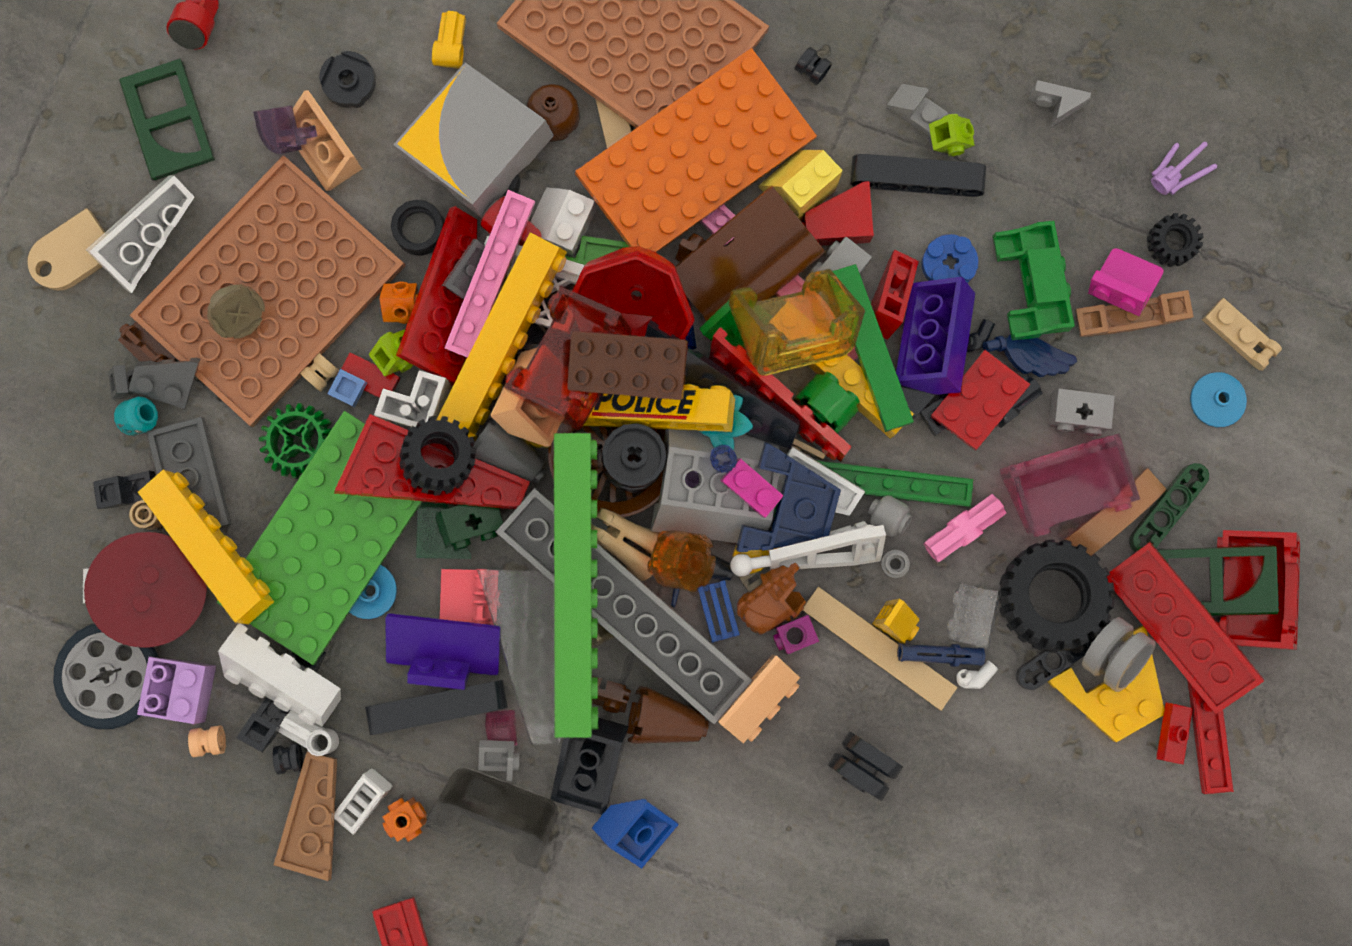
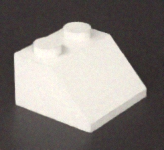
M546 187L531 219V223L539 229L542 239L567 251L566 256L575 257L581 245V238L586 235L597 211L594 200L571 190Z

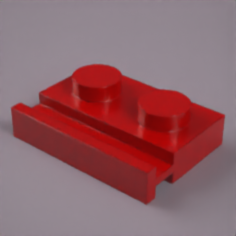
M415 897L372 911L382 946H429Z

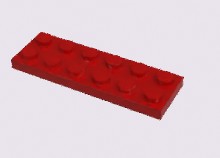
M1151 542L1144 545L1109 571L1110 575L1107 576L1109 583L1114 584L1116 594L1215 714L1264 682L1261 674Z

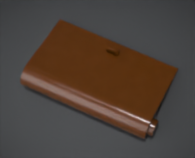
M771 185L678 263L675 268L685 295L707 321L739 290L743 291L761 306L826 252Z

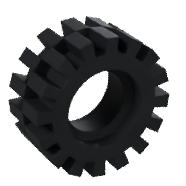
M1173 213L1171 216L1167 215L1162 218L1149 231L1151 235L1147 238V243H1151V245L1147 248L1148 251H1154V254L1151 256L1153 259L1160 258L1159 264L1167 263V267H1173L1175 264L1176 267L1181 266L1199 253V249L1203 245V242H1200V240L1204 236L1203 233L1198 234L1201 226L1200 224L1196 227L1193 225L1196 221L1193 217L1187 220V214H1182L1179 217L1178 213ZM1178 231L1183 236L1185 243L1182 249L1174 250L1167 245L1165 240L1167 232Z

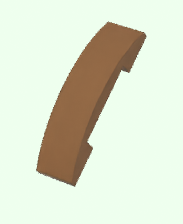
M1189 290L1162 294L1158 297L1150 298L1140 317L1115 305L1104 306L1102 304L1075 310L1080 337L1146 329L1194 317Z
M1146 468L1125 486L1126 488L1091 519L1081 524L1064 540L1071 541L1073 546L1081 544L1087 547L1086 553L1093 555L1150 507L1164 493L1166 488Z

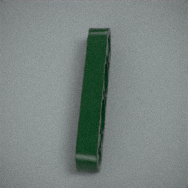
M1200 463L1190 464L1179 472L1131 533L1129 544L1134 552L1142 548L1139 546L1141 540L1138 537L1147 535L1150 530L1157 532L1158 536L1156 533L1151 534L1147 538V543L1151 542L1155 548L1158 547L1207 484L1209 472L1204 465ZM1196 470L1199 472L1197 478L1200 481H1194L1188 487L1180 484V482L1182 484L1189 482L1192 477L1189 472ZM1174 490H1179L1184 495V502L1180 506L1175 505L1171 501V494ZM1158 511L1165 513L1167 516V524L1164 527H1159L1154 522V515Z

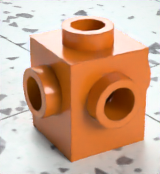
M401 281L383 284L379 298L383 322L408 323L418 296L417 283Z
M414 797L406 802L403 798H400L387 806L390 812L382 817L385 820L383 827L390 838L395 837L398 842L405 837L407 842L423 833L420 827L428 822L426 819L427 813L419 801L416 802ZM399 816H403L407 819L406 826H403L401 820L399 819Z

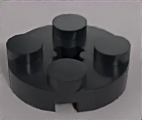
M345 51L341 52L342 55L331 56L324 62L320 70L319 79L322 90L328 99L338 106L347 108L362 107L365 101L371 97L376 86V75L373 68L364 56L356 52ZM353 74V83L344 85L341 78Z

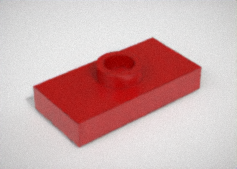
M1165 703L1156 759L1184 765L1193 708Z

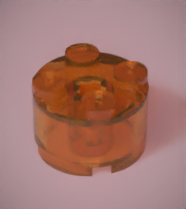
M677 530L661 531L658 534L652 556L647 564L648 572L653 574L655 580L664 587L691 592L698 591L697 588L700 586L705 587L709 583L715 569V556H711L710 547L714 548L713 544L703 534Z

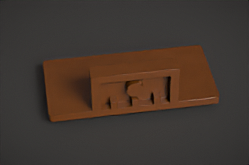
M573 331L571 334L567 388L571 391L682 400L688 342L679 339Z

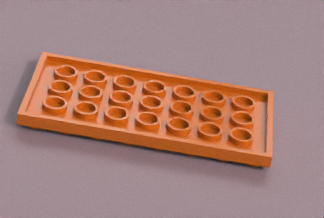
M750 48L577 169L575 175L629 247L639 246L657 253L815 140L817 135L755 51Z

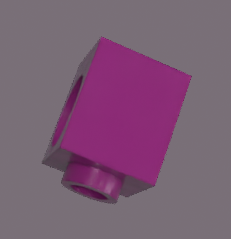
M809 615L776 627L777 634L772 635L778 651L784 650L787 655L819 642ZM795 627L802 634L801 640L797 644H791L787 640L786 635L790 628Z

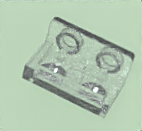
M961 583L960 589L955 591L953 605L956 608L954 617H951L948 622L947 631L950 634L949 639L990 649L1000 592Z

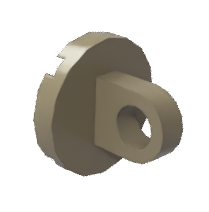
M242 284L230 285L217 290L212 295L208 306L207 319L210 326L221 337L239 339L251 334L260 325L265 305L261 296L251 287Z

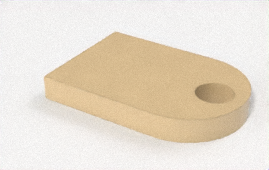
M88 208L39 239L31 248L28 255V269L33 279L42 286L51 290H66L102 268L86 251L90 245L105 233L94 214ZM50 263L52 266L51 273L48 276L42 277L40 275L41 267L44 264Z

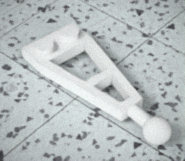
M865 525L859 529L769 550V555L750 558L746 554H738L732 558L730 567L735 575L743 577L750 574L752 569L770 567L771 570L782 565L788 568L793 563H797L799 569L854 566L879 562L882 558L886 533L884 525ZM853 545L852 552L817 554Z

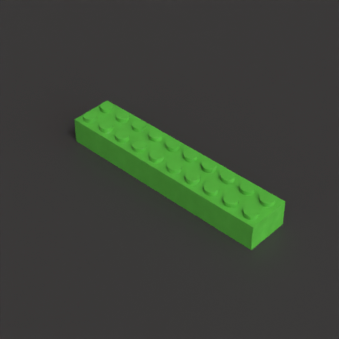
M554 433L555 738L591 737L592 729H598V707H592V699H598V677H592V669H597L598 648H592V638H597L598 618H592V608H597L598 589H592V578H597V559H592V548H597V530H592V518H597V500H591V489H597V470H591V459H597V440H591L590 433Z

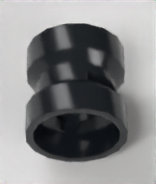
M809 47L798 60L794 70L800 74H806L810 82L817 86L830 70L832 62L827 58L822 59L818 56L815 49Z

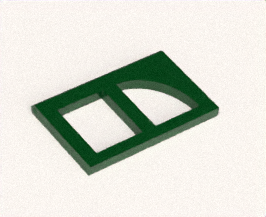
M181 59L119 79L151 180H158L215 160ZM177 75L187 106L147 119L137 88ZM192 119L201 151L191 153L170 151L156 142L152 132Z
M1275 545L1157 549L1167 563L1169 558L1209 557L1210 601L1200 602L1212 616L1278 614L1277 548ZM1263 556L1260 574L1252 587L1239 597L1223 600L1222 557Z

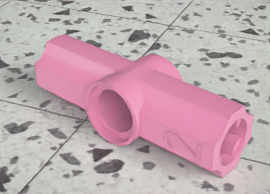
M993 494L989 495L970 510H965L946 524L945 528L923 543L926 551L937 563L959 547H964L983 534L984 529L1006 514L1004 506Z

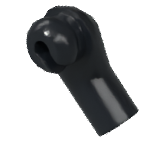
M982 319L978 331L969 334L967 352L983 348V342L989 340L995 323Z

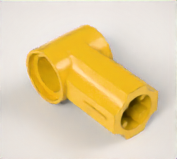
M455 11L442 13L438 40L434 41L432 48L433 66L460 69L464 58L462 42L466 24L464 15Z

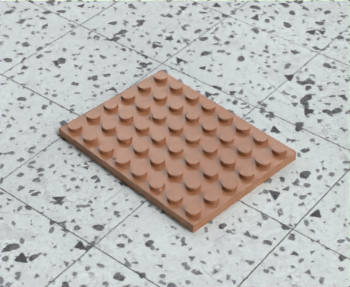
M515 0L497 22V27L635 128L645 123L750 48L754 50L769 30V25L734 0Z
M283 155L145 298L130 316L179 361H190L191 358H200L196 377L249 426L254 427L302 376L300 373L304 368L310 367L314 363V358L319 353L322 355L380 294L383 284L390 283L405 267V264ZM242 284L251 287L261 296L265 305L260 325L251 334L243 338L221 337L210 326L207 319L208 306L212 295L217 290L230 285Z

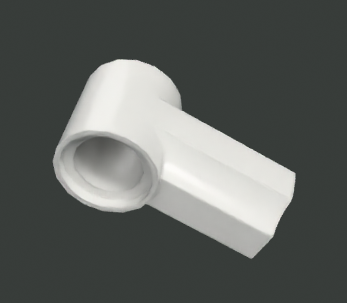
M293 711L289 712L280 725L279 733L307 748L312 755L323 756L330 754L338 747L339 737L334 730L321 727L315 723L309 725L299 718V714ZM321 734L328 740L325 750L318 746L317 740Z

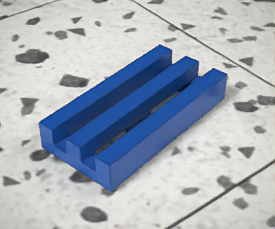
M725 580L697 587L711 641L716 642L740 635ZM716 588H721L732 628L731 632L726 630ZM710 590L721 630L720 635L715 633L705 591Z

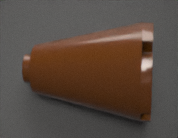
M639 686L635 694L640 695L638 703L632 702L627 734H632V737L627 739L628 742L634 744L699 742L701 737H706L709 721L705 720V716L698 710L648 687Z

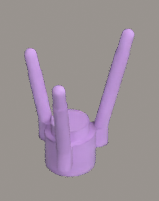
M1203 142L1176 167L1169 166L1166 168L1179 148V144L1175 143L1159 167L1151 173L1153 176L1151 179L1153 187L1163 195L1168 193L1173 195L1180 188L1215 170L1217 165L1213 164L1179 182L1181 178L1180 171L1207 147L1208 143Z

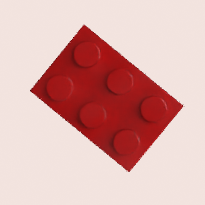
M984 350L963 376L961 392L949 393L931 417L973 450L977 451L1027 390L1030 383Z

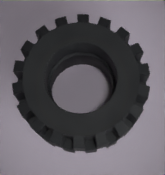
M430 416L427 422L424 419L418 421L416 427L412 426L408 430L407 436L405 435L399 456L401 458L399 463L400 469H404L403 476L406 480H412V487L415 489L418 486L423 488L422 493L428 494L429 490L434 491V495H440L442 491H445L446 494L451 493L455 487L457 489L461 487L470 475L475 463L476 448H473L475 441L473 436H467L469 430L466 427L462 429L458 427L460 422L455 419L453 423L447 421L448 417L442 416L441 420H436V416ZM433 443L444 445L452 452L454 463L447 468H434L424 461L421 449Z

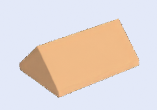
M309 90L304 91L283 123L282 128L324 189L330 191L362 170V167Z

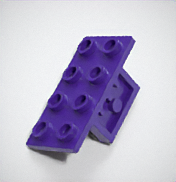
M387 614L385 618L386 662L410 666L407 674V683L465 690L470 673L498 675L500 665V626Z

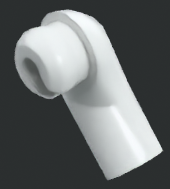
M987 660L978 671L962 669L957 673V683L965 689H981L998 671V668Z

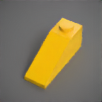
M895 599L886 601L872 625L897 642L905 643L906 640L911 641L917 634L919 627L916 624L920 619L904 601Z

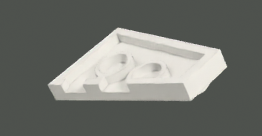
M792 446L787 453L788 456L841 489L835 512L850 516L865 491ZM779 473L777 490L781 493L786 475Z

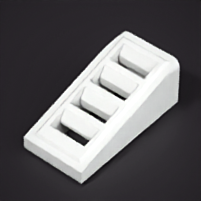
M374 769L368 770L361 776L335 811L334 819L354 835L391 790L392 784ZM362 790L367 796H369L372 799V801H369L365 796H363L360 793V791ZM355 800V801H356L359 805H361L365 810L362 811V810H361L357 805H355L352 801ZM346 808L358 817L357 821L345 812Z

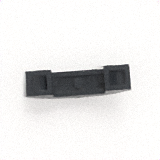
M294 652L290 656L300 664L302 671L310 668L317 672L326 656V652L322 653L314 665ZM267 697L257 712L252 713L237 736L238 740L261 753L264 752L279 733L282 721L291 711L286 712L279 709L273 703L274 701Z

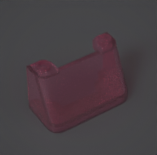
M1119 433L999 469L1002 480L1026 533H1033L1034 537L1051 533L1049 527L1057 523L1106 508L1114 507L1115 512L1132 508L1131 502L1140 500Z

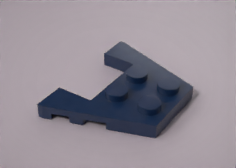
M764 442L758 468L786 475L781 492L783 497L778 503L771 531L742 525L736 550L738 552L760 549L773 550V548H781L829 536L841 489L776 447Z

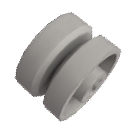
M1121 617L1112 620L1098 634L1082 662V667L1092 675L1100 676L1104 674V684L1115 692L1122 691L1136 678L1148 662L1155 648V641L1142 632L1133 635L1134 626Z

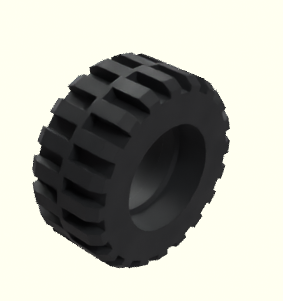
M1054 539L1045 540L1041 544L1035 543L1029 546L1007 566L999 583L1001 588L998 592V601H1001L1002 606L999 610L1001 616H1005L1008 621L1006 624L1010 631L1014 630L1019 635L1017 638L1023 643L1029 642L1032 644V648L1038 650L1047 649L1048 652L1068 651L1095 638L1102 631V627L1108 624L1111 618L1109 612L1114 608L1115 600L1111 599V593L1115 591L1114 584L1108 582L1107 576L1110 573L1107 567L1102 569L1098 564L1101 559L1095 553L1092 556L1086 553L1087 547L1081 544L1073 546L1071 545L1072 542L1068 540L1055 542ZM1047 570H1057L1067 574L1076 583L1081 595V606L1078 613L1072 619L1055 623L1044 619L1036 612L1030 601L1029 587L1039 573Z

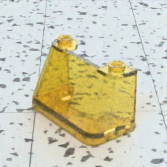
M831 269L809 274L804 281L801 292L756 302L757 295L754 290L744 287L731 290L729 307L751 363L757 372L763 376L845 356L856 344L865 309Z

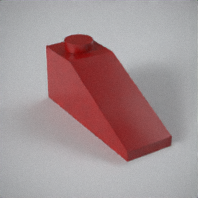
M897 250L892 252L871 302L882 336L887 340L903 323L919 263L918 260Z

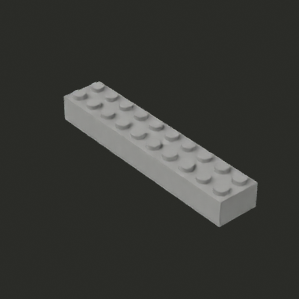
M534 488L496 533L554 583V504ZM597 544V548H592V559H597V578H592V589H598L597 608H592V617L598 618L599 624L708 720L715 724L752 682V679L610 553Z

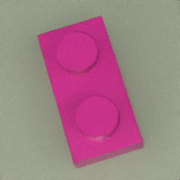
M739 458L720 480L764 518L768 516L783 497L778 490Z

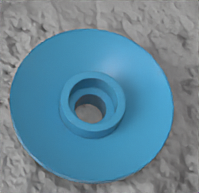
M1215 372L1203 376L1195 383L1191 391L1190 403L1194 414L1200 421L1212 427H1226L1234 424L1242 417L1246 409L1247 397L1242 384L1236 378L1226 373ZM1220 393L1226 397L1225 403L1220 402L1218 398Z
M380 565L351 609L350 613L362 619H374L384 615L393 606L397 595L396 581L392 573L382 565ZM370 585L375 587V594L373 596H369L366 592L367 587Z

